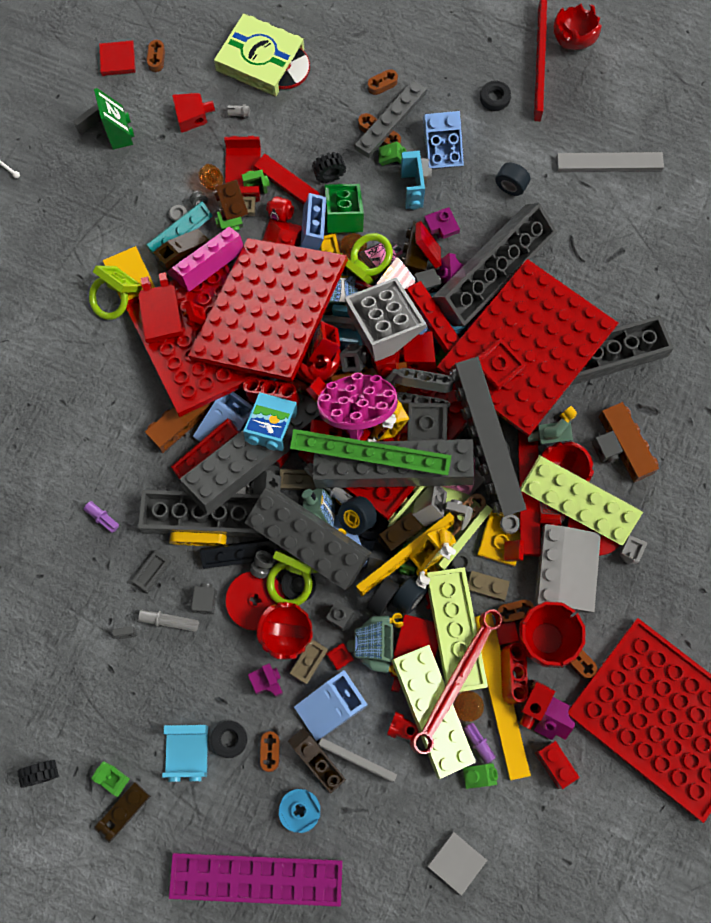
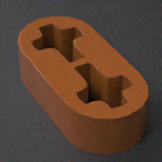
M153 40L148 46L147 64L152 72H159L164 66L165 48L162 41Z
M389 69L371 77L368 80L369 93L378 95L395 87L398 82L397 72Z
M520 600L504 604L497 611L500 614L503 612V609L506 612L513 611V614H510L508 619L502 616V623H508L524 618V611L517 612L522 607V604L530 609L534 605L529 600Z
M582 649L578 656L579 661L576 659L569 665L582 678L590 679L597 673V665ZM581 662L585 666L590 665L592 667L590 669V671L592 672L591 674L589 672L586 674L583 672L585 668L581 664Z
M269 731L261 737L260 765L263 770L273 772L279 766L280 738L275 732ZM269 735L276 739V743H272V750H269V745L265 743V739H268ZM268 753H272V760L276 762L270 769L268 765L264 764V760H268Z

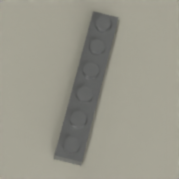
M412 81L355 144L354 150L369 158L425 96L427 88Z

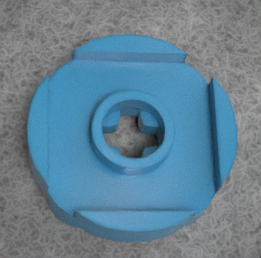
M305 789L292 790L282 798L279 805L280 821L290 831L298 833L307 832L317 824L320 818V803L313 793ZM298 804L306 809L303 811V817L294 814L296 811L295 806Z

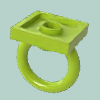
M370 233L360 237L352 247L351 260L348 259L345 268L361 281L372 285L375 281L370 276L382 273L391 263L393 249L390 241L385 236L377 233ZM378 241L385 248V258L379 266L370 269L358 259V252L366 242Z
M95 266L93 273L100 278L96 279L91 285L89 291L90 306L100 318L106 320L116 319L127 308V292H140L142 285L117 266ZM104 283L110 289L120 292V305L114 312H105L97 304V290Z
M286 550L275 551L273 558L280 562L272 567L267 576L266 585L269 596L275 603L290 602L297 605L303 604L308 599L312 590L311 573H317V571ZM284 568L292 573L302 575L304 578L303 592L299 597L292 600L280 597L275 590V577Z

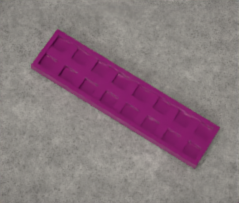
M173 853L169 899L341 907L343 860Z

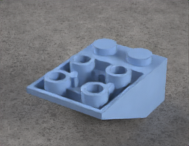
M460 111L425 114L423 116L427 158H429L428 167L464 166Z
M235 392L215 400L193 437L199 442L202 441L227 418L241 432L247 424L253 406Z
M343 670L294 706V708L317 742L366 708L367 703L345 670Z

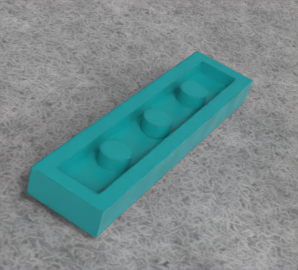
M201 201L149 241L146 246L154 255L153 252L166 241L199 228L213 215L203 201Z

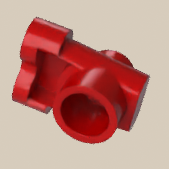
M395 712L387 735L392 738L398 736L411 740L413 735L407 733V728H414V734L419 733L417 725L403 718V714Z

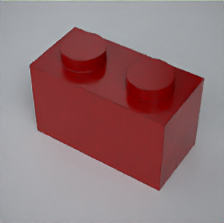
M556 741L550 742L535 752L558 789H564L580 778Z

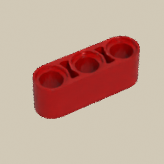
M249 378L243 383V389L252 403L256 402L259 392L297 402V406L300 403L296 388L291 383L259 378Z
M513 643L504 647L500 655L502 697L508 705L522 703L528 698L526 653L520 643Z

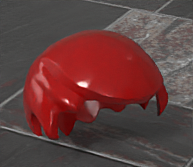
M582 3L575 7H568L566 11L564 8L559 10L554 22V34L558 43L563 48L570 50L585 49L597 41L602 25L599 23L600 17L596 16L594 5L589 4L591 10H585Z
M340 349L337 350L331 360L325 356L326 365L324 367L318 365L317 368L315 363L310 367L306 366L308 361V352H306L296 377L310 384L318 376L322 381L329 379L340 366Z
M557 442L547 447L541 454L542 457L588 482L593 477L592 458L589 452L577 443Z
M279 602L269 606L260 616L257 623L256 633L258 642L265 652L276 659H296L298 654L306 650V646L313 637L312 622L308 618V613L294 603Z

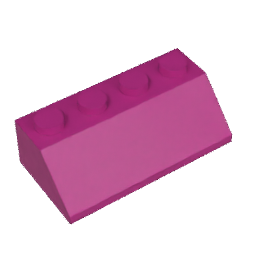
M230 227L226 228L167 271L168 275L187 291H191L240 254L244 246L240 234Z

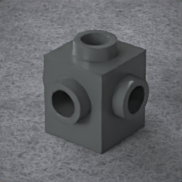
M358 343L349 344L340 353L343 372H360L369 364L370 357L365 345L359 346Z

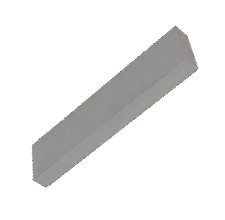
M321 738L319 742L320 747L391 782L395 781L397 774Z

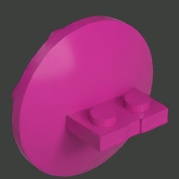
M354 373L352 376L329 382L317 401L318 412L321 418L331 426L346 429L350 433V439L360 440L364 429L376 426L387 420L395 412L398 404L397 392L388 381L382 379L379 375L371 376L363 375L362 373Z

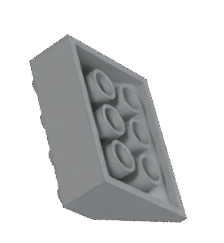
M397 277L344 297L348 315L375 362L394 355L427 327L426 322Z
M548 524L542 526L540 538L541 555L538 560L534 605H539L542 602H561L574 610L595 612L600 533Z

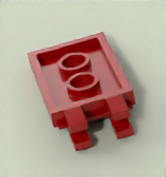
M166 272L159 274L160 287L152 288L148 276L141 278L143 290L138 295L146 343L183 335L176 288L170 284Z
M404 615L403 626L400 630L393 659L427 645L430 646L435 658L438 642L434 622ZM389 672L394 677L391 691L399 693L401 687L399 679L392 672Z

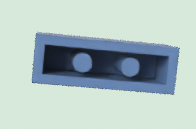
M308 194L303 207L300 245L302 248L319 250L323 242L326 197Z

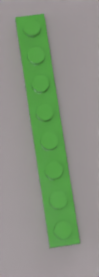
M293 429L290 449L447 476H449L452 455Z

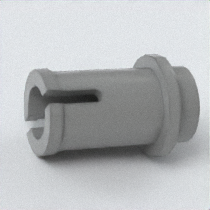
M243 104V106L228 105V117H249L250 107L246 106V104Z

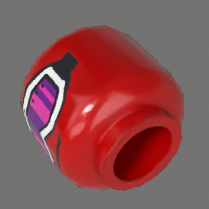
M276 196L267 203L266 210L271 219L286 222L292 218L294 206L290 200Z

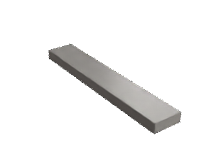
M663 152L557 153L556 156L558 172L663 171L664 169Z

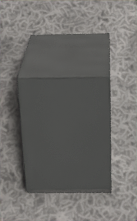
M374 544L364 579L391 559L392 553L388 555L381 544Z

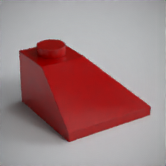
M270 218L262 241L298 247L301 240L302 226Z

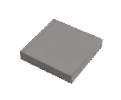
M453 832L429 863L428 867L462 896L488 860Z

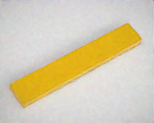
M449 512L360 582L356 586L357 592L361 596L368 593L410 559V554L428 533L440 528H445L446 530L454 524V516Z

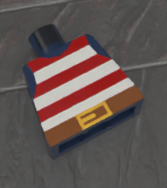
M396 257L391 260L390 265L379 275L372 286L397 277L406 290V288L414 284L416 279L402 261Z

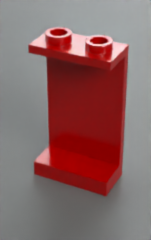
M224 137L226 146L225 183L237 179L242 196L255 197L256 202H260L261 185L243 186L242 174L248 171H257L254 169V164L261 158L260 137Z

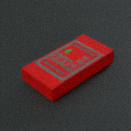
M539 501L540 523L560 524V512Z

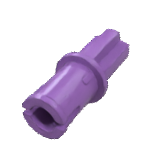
M93 501L85 505L83 510L92 516L97 524L100 523L110 533L118 529L119 524L107 515L108 512L106 510H101Z
M474 723L465 726L464 731L473 744L472 748L477 750L484 763L487 764L495 759L496 755H494L486 743L487 739L482 737Z

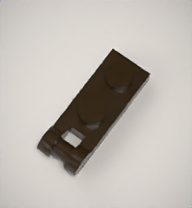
M134 782L110 811L96 824L94 829L98 833L101 832L105 836L104 839L110 843L151 796L137 782ZM110 821L116 825L112 830L107 826Z

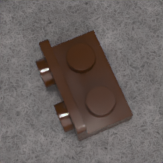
M237 179L222 185H215L214 195L216 200L221 202L222 208H220L223 219L230 220L249 215Z

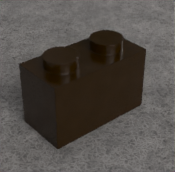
M410 512L379 534L377 540L389 555L418 534L423 527L412 512Z

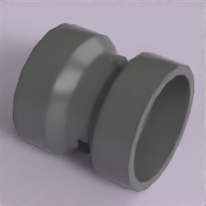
M258 551L250 567L252 575L257 578H266L275 561L273 555L268 551Z

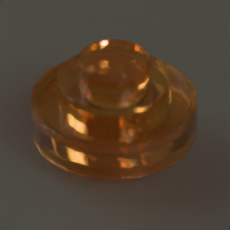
M206 164L200 168L199 179L207 189L216 190V184H223L222 173L216 166Z
M348 234L341 241V252L343 255H347V258L350 260L353 245L362 237L360 234ZM367 242L362 245L359 252L367 249Z
M465 691L456 697L454 709L459 719L465 722H472L481 717L484 711V703L477 693Z

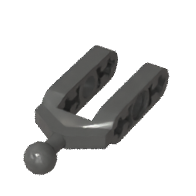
M409 368L393 369L384 378L395 390L397 383L403 386L442 393L452 391L454 379L448 375ZM397 392V398L405 411H408V402L448 403L449 414L450 403L447 400Z

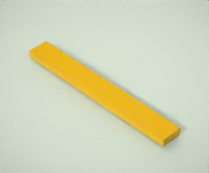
M487 614L485 618L487 625L494 627L492 614ZM480 616L475 617L477 632L481 627L479 623ZM495 629L491 631L481 653L509 780H515L531 775L514 705L506 704L502 697L501 650Z

